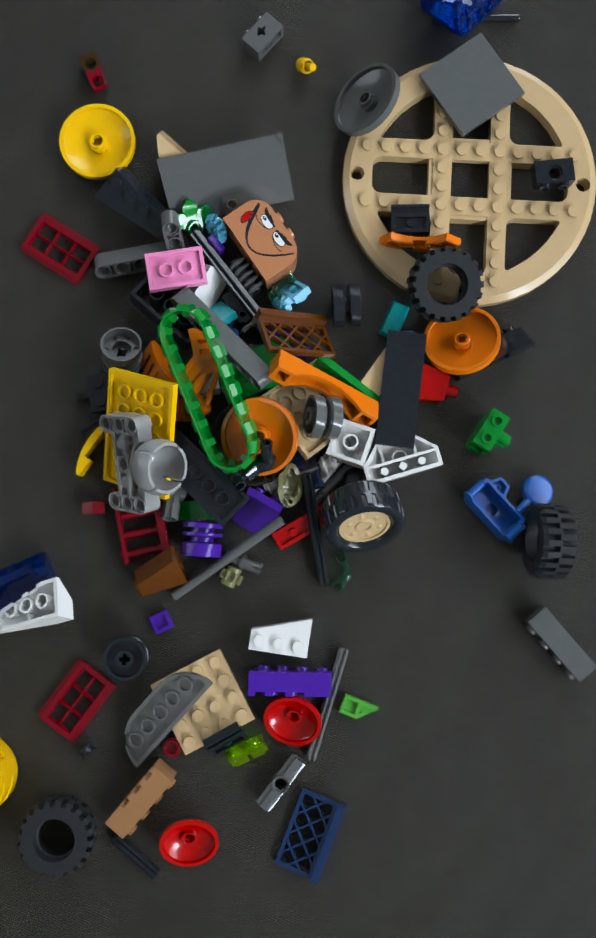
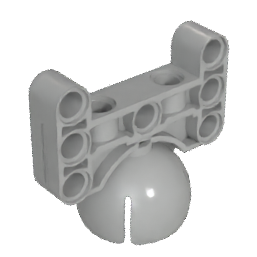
M119 411L101 415L99 419L101 430L105 433H112L119 489L109 494L110 506L115 510L139 515L159 509L160 498L158 496L168 495L176 491L182 484L181 482L169 481L165 478L183 481L186 477L187 459L184 451L173 441L163 438L152 439V422L147 414Z

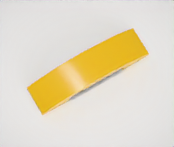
M100 426L91 434L81 450L76 466V474L83 477L94 463L89 456L105 437V432L101 430Z

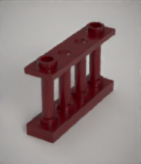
M111 488V493L118 491L117 488ZM160 499L159 509L141 515L115 510L122 550L119 551L120 559L124 561L125 565L132 564V557L158 552L160 554L171 546L167 521L161 518L163 499ZM151 514L156 517L157 523L154 526L130 531L125 529L124 520ZM154 533L159 535L160 542L158 545L129 550L127 539Z

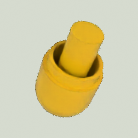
M300 57L296 61L295 66L300 73L309 74L316 70V65L310 58Z

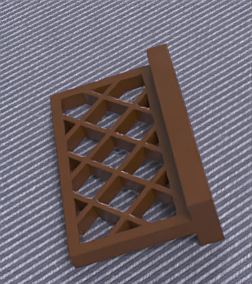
M259 307L251 320L253 327H258L267 353H278L282 349L291 355L334 358L336 356L324 326L327 323L325 315ZM266 328H271L272 330H274L273 333ZM275 333H278V334H279L280 336H282L285 340L282 341L280 338H278V337H277L276 335H274V334H275ZM292 335H295V336H296L297 338H299L302 342H301V343L298 342L296 339H294V338L292 337ZM310 336L311 338H313L315 341L318 342V344L316 345L314 342L308 339V337ZM270 339L279 346H272ZM286 342H290L296 348L290 347L288 344H286ZM303 343L307 344V345H308L309 347H311L313 350H310V349L306 348V347H305L304 345H302V344H303ZM321 344L323 347L327 349V351H324L322 348L319 347V345Z

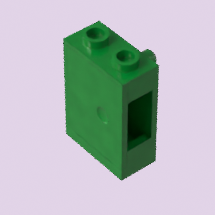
M492 408L483 414L464 447L478 456L490 452L494 444L501 449L504 446L507 447L511 442V436L503 430L511 418Z

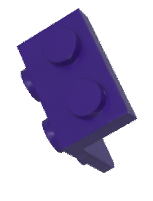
M257 486L254 489L249 487L246 495L250 497V500L234 515L233 522L255 534L276 519L284 506L281 505L277 497L273 495L271 498L265 496L263 489Z

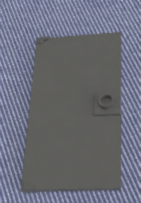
M282 132L156 159L169 210H174L177 214L182 213V205L187 199L192 200L198 208L208 204L210 214L213 213L217 216L229 214L251 200H261L269 205L294 200Z

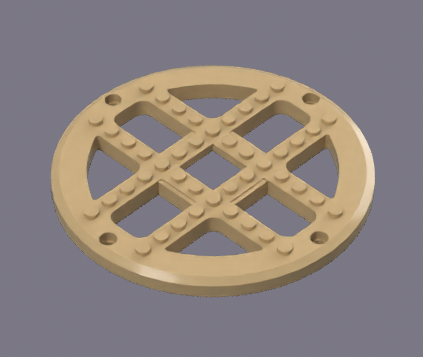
M436 62L426 64L399 77L400 93L398 100L390 115L380 126L368 134L357 137L351 136L349 140L342 176L343 200L349 225L356 241L372 264L387 279L405 291L408 289L406 281L410 275L409 271L417 260L402 248L400 250L379 244V237L388 233L379 216L391 217V205L430 204V233H428V237L449 233V223L484 225L483 276H480L481 281H484V287L481 288L483 295L481 299H478L477 307L493 306L512 301L528 294L549 280L569 260L585 235L591 219L596 193V171L588 138L574 112L551 87L530 73L507 63H504L525 92L524 96L516 100L515 103L530 112L542 124L556 147L518 145L513 143L510 139L511 104L489 119L488 140L453 138L454 125L435 99L433 135L430 139L383 138L388 128L403 112L421 100L432 96L420 80L419 74ZM573 157L576 180L568 189L564 190L563 201L511 199L512 169H530L534 161ZM377 162L427 164L426 195L377 192L372 187L373 165ZM452 162L488 164L487 198L451 196ZM354 173H358L362 178L356 180L351 176ZM576 185L583 186L584 192L579 191ZM507 224L554 225L556 227L546 243L535 254L517 266L505 270ZM448 267L435 269L428 278V291L431 297L441 304H449L458 298L459 290L461 289L459 276L451 273Z

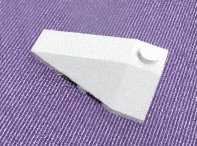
M59 577L39 582L32 591L22 594V598L15 603L11 602L1 609L0 634L73 620V601Z

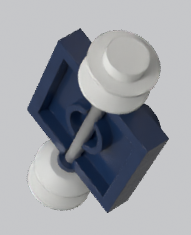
M298 454L289 462L297 466L300 475L305 472L312 473L315 490L325 487L320 471L328 475V470L333 469L336 472L335 468L339 467L337 460L331 456H328L327 459L321 456L320 464H317L315 455L305 460L301 454ZM274 473L272 478L268 479L265 476V481H262L266 492L269 491L272 494V491L278 486V476Z

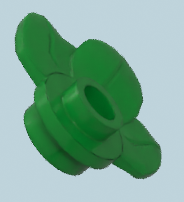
M187 199L182 205V213L178 214L181 229H184L188 235L195 229L202 233L204 224H206L205 219L207 215H210L209 205L206 204L198 208L192 200ZM193 224H196L195 229H191Z

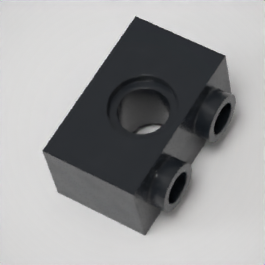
M573 157L534 161L530 168L532 189L539 190L540 192H546L552 188L565 190L576 180ZM549 173H553L556 179L551 178Z

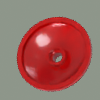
M278 697L268 704L264 712L265 728L274 739L290 746L307 745L313 742L320 734L322 718L319 711L312 703L301 697Z
M185 819L171 824L163 831L159 840V850L163 858L171 864L181 867L198 866L209 861L216 854L219 847V837L216 830L210 824L197 819Z

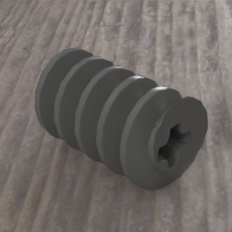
M245 256L232 260L227 264L228 268L251 297L256 296L261 291L260 287L263 282H256L259 278L258 275L252 277L255 270H248L250 263L243 264L246 260Z

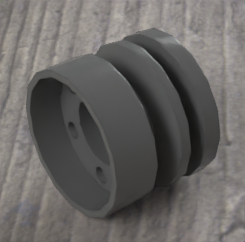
M116 327L107 331L101 338L100 343L102 365L105 371L109 374V368L116 367L138 373L142 366V341L139 335L127 327Z

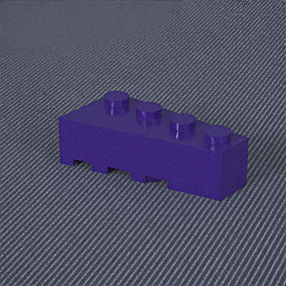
M259 664L258 668L249 671L248 696H255V693L263 692L265 696L282 693L285 697L298 696V694H302L303 697H330L332 692V671H327L326 667H316V670H308L306 666H296V669H289V666L277 665V669L269 668V665Z

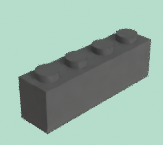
M538 607L524 620L527 624L525 628L531 635L534 636L536 634L540 639L538 643L544 650H549L553 654L551 658L557 665L561 664L566 669L564 673L571 681L574 679L581 682L596 669L594 662L546 607Z

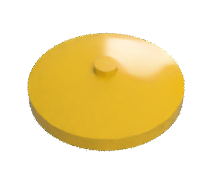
M89 104L78 108L65 120L59 135V146L64 160L75 173L92 180L108 179L116 168L129 165L135 153L136 138L130 121L121 111L106 104Z

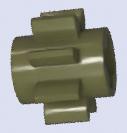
M228 565L227 569L223 567L219 574L222 577L221 583L231 588H234L235 584L239 586L243 580V576L240 575L242 570Z

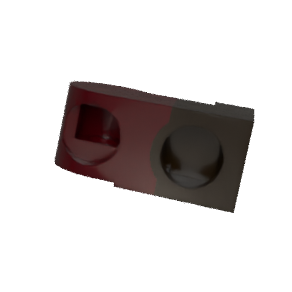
M95 52L79 57L94 92L97 93L109 88Z

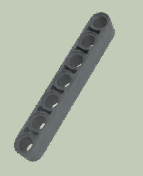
M188 287L183 288L170 298L175 308L177 304H195L196 309L204 308L211 315L210 320L213 325L217 326L220 334L218 337L220 344H224L227 351L226 359L256 389L262 390L272 381V379L268 378L270 367ZM190 314V317H185L194 327L202 330L200 323L198 324L194 320L195 316Z

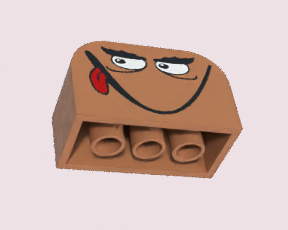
M251 200L223 217L228 235L243 257H246V261L255 270L254 273L259 276V280L263 282V286L267 291L295 271L297 266V246L293 239L295 236L290 228L286 229L283 225L284 220L280 213H275L269 204L261 200Z

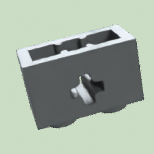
M268 12L263 16H259L254 26L250 30L247 29L242 35L243 49L259 62L284 36L283 25Z

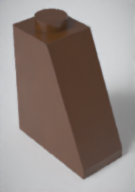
M174 545L136 569L135 579H133L135 589L139 590L142 596L187 583L184 566Z

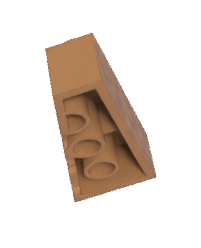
M159 757L110 815L105 824L122 839L127 834L131 836L138 827L136 823L140 819L144 820L150 813L149 808L153 804L157 805L164 796L162 793L166 789L169 790L176 782L174 778L177 772Z

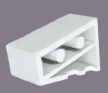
M311 617L252 627L248 649L307 658L313 619Z

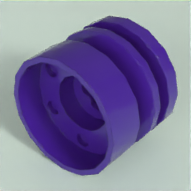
M197 519L187 522L183 521V526L191 527V532L182 531L183 535L190 536V541L181 542L180 555L221 557L222 544L214 542V538L223 537V534L214 533V529H223L219 523L212 520Z

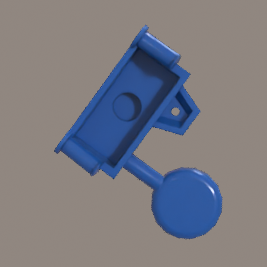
M533 475L524 480L521 487V494L524 500L516 509L505 498L510 486L502 477L492 481L487 477L480 479L469 491L463 493L464 497L462 499L499 540H505L507 543L512 544L513 539L526 528L523 524L525 518L521 515L526 508L536 503L548 504L553 497L552 484L544 476Z

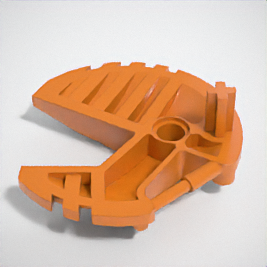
M194 327L188 329L194 356L185 367L193 384L197 399L200 401L204 416H206L211 411L210 403L220 375L214 357L212 358L210 353L211 349L208 342L203 336V331ZM155 340L151 341L143 354L141 370L144 369L142 375L177 383L175 376L172 377L168 367L170 365L167 357H164L160 345ZM215 374L210 389H208L204 398L200 391L211 376ZM178 391L176 421H193L183 404L185 403L183 395L180 396Z

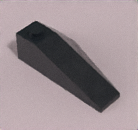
M512 326L503 330L504 334L501 335L500 350L487 367L535 346L534 341L521 327L514 329ZM472 374L458 375L456 380L459 381Z

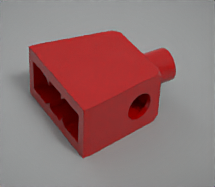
M423 363L419 402L442 404L445 396L456 398L459 387L449 385L451 377L449 374Z

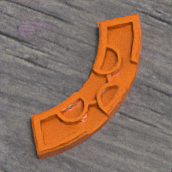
M389 232L379 237V244L400 250L403 247L413 248V251L428 252V248L458 247L461 245V238L449 233L430 237H414Z

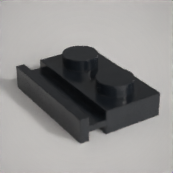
M430 204L391 205V232L397 234L430 233Z
M236 721L204 739L202 742L204 747L216 757L249 737Z

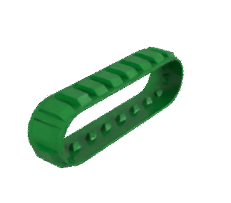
M177 304L176 308H168L161 316L162 321L160 325H157V336L162 344L160 347L163 355L169 361L170 365L168 367L172 377L175 376L178 383L180 396L183 395L185 403H183L185 409L192 417L193 421L191 423L194 431L198 433L201 439L199 443L203 452L205 451L208 456L207 460L215 468H221L224 472L236 473L240 468L245 470L257 459L255 453L260 451V438L257 437L256 431L258 429L255 421L249 416L248 412H250L247 401H243L241 396L243 391L239 381L236 382L234 379L235 371L233 366L226 359L228 354L225 346L220 344L218 339L220 334L217 326L212 324L210 320L211 315L204 308L196 309L195 304ZM181 312L183 317H190V314L195 316L194 320L198 324L200 323L203 336L206 338L211 349L212 358L214 357L219 369L218 373L225 384L226 393L233 404L234 413L237 414L242 426L241 430L246 436L248 454H242L240 456L242 461L236 462V459L233 458L228 460L218 450L215 438L202 411L200 401L197 399L193 384L178 352V347L173 340L172 324L178 320L177 315Z

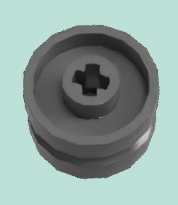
M309 395L303 413V429L306 437L320 438L322 436L323 439L333 440L339 437L344 417L343 403L340 397L327 396L324 398L323 395Z

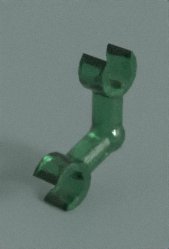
M292 272L272 285V290L267 294L271 302L277 296L279 299L282 295L279 290L282 287L292 284L297 280Z
M345 552L346 559L343 562H340L336 556L337 563L341 564L344 571L342 577L332 583V587L336 583L341 584L342 587L338 593L343 591L344 585L354 575Z

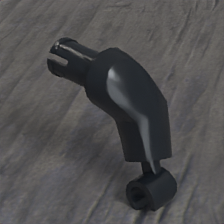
M262 439L260 441L261 453L255 455L257 459L245 470H240L241 476L236 475L233 477L232 482L238 491L245 489L246 479L250 481L260 473L270 470L275 465L276 456L273 454V442L271 439Z

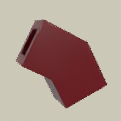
M105 501L82 502V514H105Z

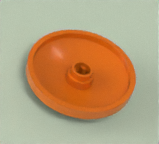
M476 307L470 311L471 313L468 316L457 321L436 323L431 320L424 334H427L425 354L431 364L437 369L453 375L472 374L487 367L495 359L501 346L500 327L488 312Z
M267 397L245 399L250 409V412H248L251 419H254L258 429L256 431L257 437L260 438V441L262 439H271L273 442V454L276 456L275 465L270 470L257 476L276 473L292 460L297 451L299 432L296 421L291 412L274 399ZM232 407L222 423L221 443L228 459L233 458L236 459V462L242 461L240 456L244 453L248 454V449L246 448L247 439L241 430L242 426L238 416L234 413V407Z

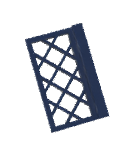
M303 787L274 863L310 879L309 882L317 885L347 804L338 803ZM305 794L313 797L315 805L308 808L305 807L303 802ZM325 803L334 806L332 812L326 816L323 815L320 805ZM317 807L321 818L311 821L307 811ZM304 812L308 823L299 827L296 817ZM323 821L325 831L317 835L313 824ZM310 826L314 836L304 840L300 829ZM297 831L301 842L292 845L289 835ZM315 839L318 850L309 853L306 843ZM303 845L307 855L297 859L293 848ZM290 850L294 860L288 863L281 860L283 852ZM308 858L311 864L310 871L307 872L301 869L299 861Z

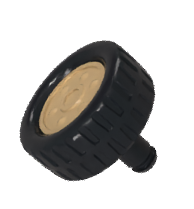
M356 468L345 471L343 475L345 485L327 496L320 511L326 540L333 547L347 552H364L382 547L394 540L401 533L405 524L402 504L395 489L383 482L363 481L361 471Z

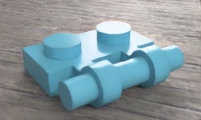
M291 278L278 289L279 293L276 296L270 298L272 306L279 310L291 311V304L303 302L307 295L311 293V290L307 285Z

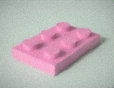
M202 246L144 254L150 293L208 285Z

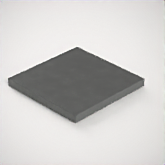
M479 33L419 74L420 80L462 137L525 94L482 33Z

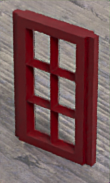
M43 213L19 250L77 286L94 262V257L100 253L101 247L48 214ZM44 225L57 232L52 241L39 234ZM60 235L73 242L69 251L55 244ZM36 237L50 244L44 253L32 246ZM77 245L90 253L85 261L72 254ZM52 247L66 254L61 263L48 256ZM69 257L82 264L77 273L64 266Z
M79 658L37 716L66 739L75 743L117 685L86 661ZM85 670L92 678L82 689L75 684V681ZM96 679L104 686L94 698L86 691ZM74 687L80 694L70 706L62 699L69 689ZM84 695L92 702L84 713L81 714L74 707ZM60 703L68 710L58 722L50 715ZM72 712L79 719L72 729L68 730L62 723Z

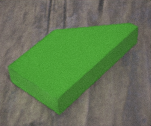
M345 693L338 712L358 719L373 711H377L379 707Z

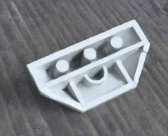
M415 435L414 449L375 445L363 470L366 480L385 483L441 466L443 461L437 445Z

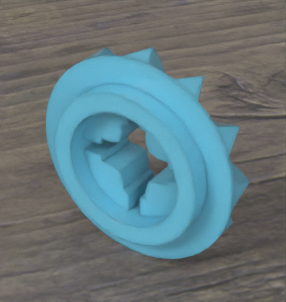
M216 214L207 215L205 228L208 230V234L210 236L214 234L221 243L225 242L227 230L224 222Z

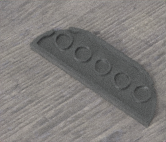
M195 672L175 673L164 679L131 715L125 728L124 735H126L127 745L125 748L136 768L142 764L213 684L210 679Z

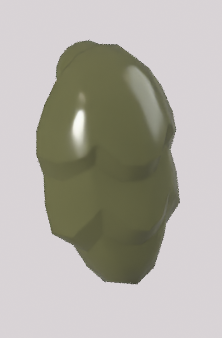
M293 463L287 464L278 475L277 496L279 501L286 507H293L302 496V476L297 466Z

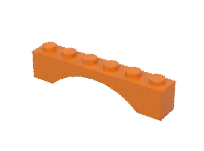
M282 349L271 360L268 378L283 386H303L313 389L326 397H340L344 413L352 422L370 427L378 420L379 402Z

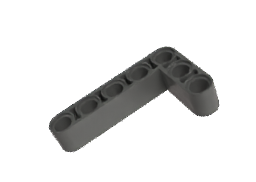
M165 210L161 214L162 232L165 241L99 253L94 257L95 275L101 279L144 272L147 271L144 254L186 248L177 212Z

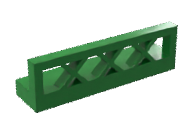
M318 357L312 365L372 399L380 401V396L330 358Z

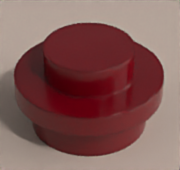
M175 737L167 738L162 745V750L168 757H176L182 750Z

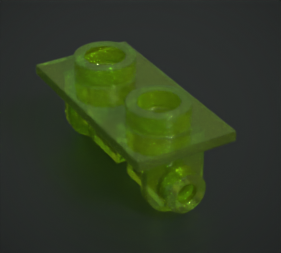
M262 734L253 736L247 741L234 745L227 750L228 762L231 763L232 767H239L250 761L249 754H251L253 759L266 754L265 751H268V747L264 743Z

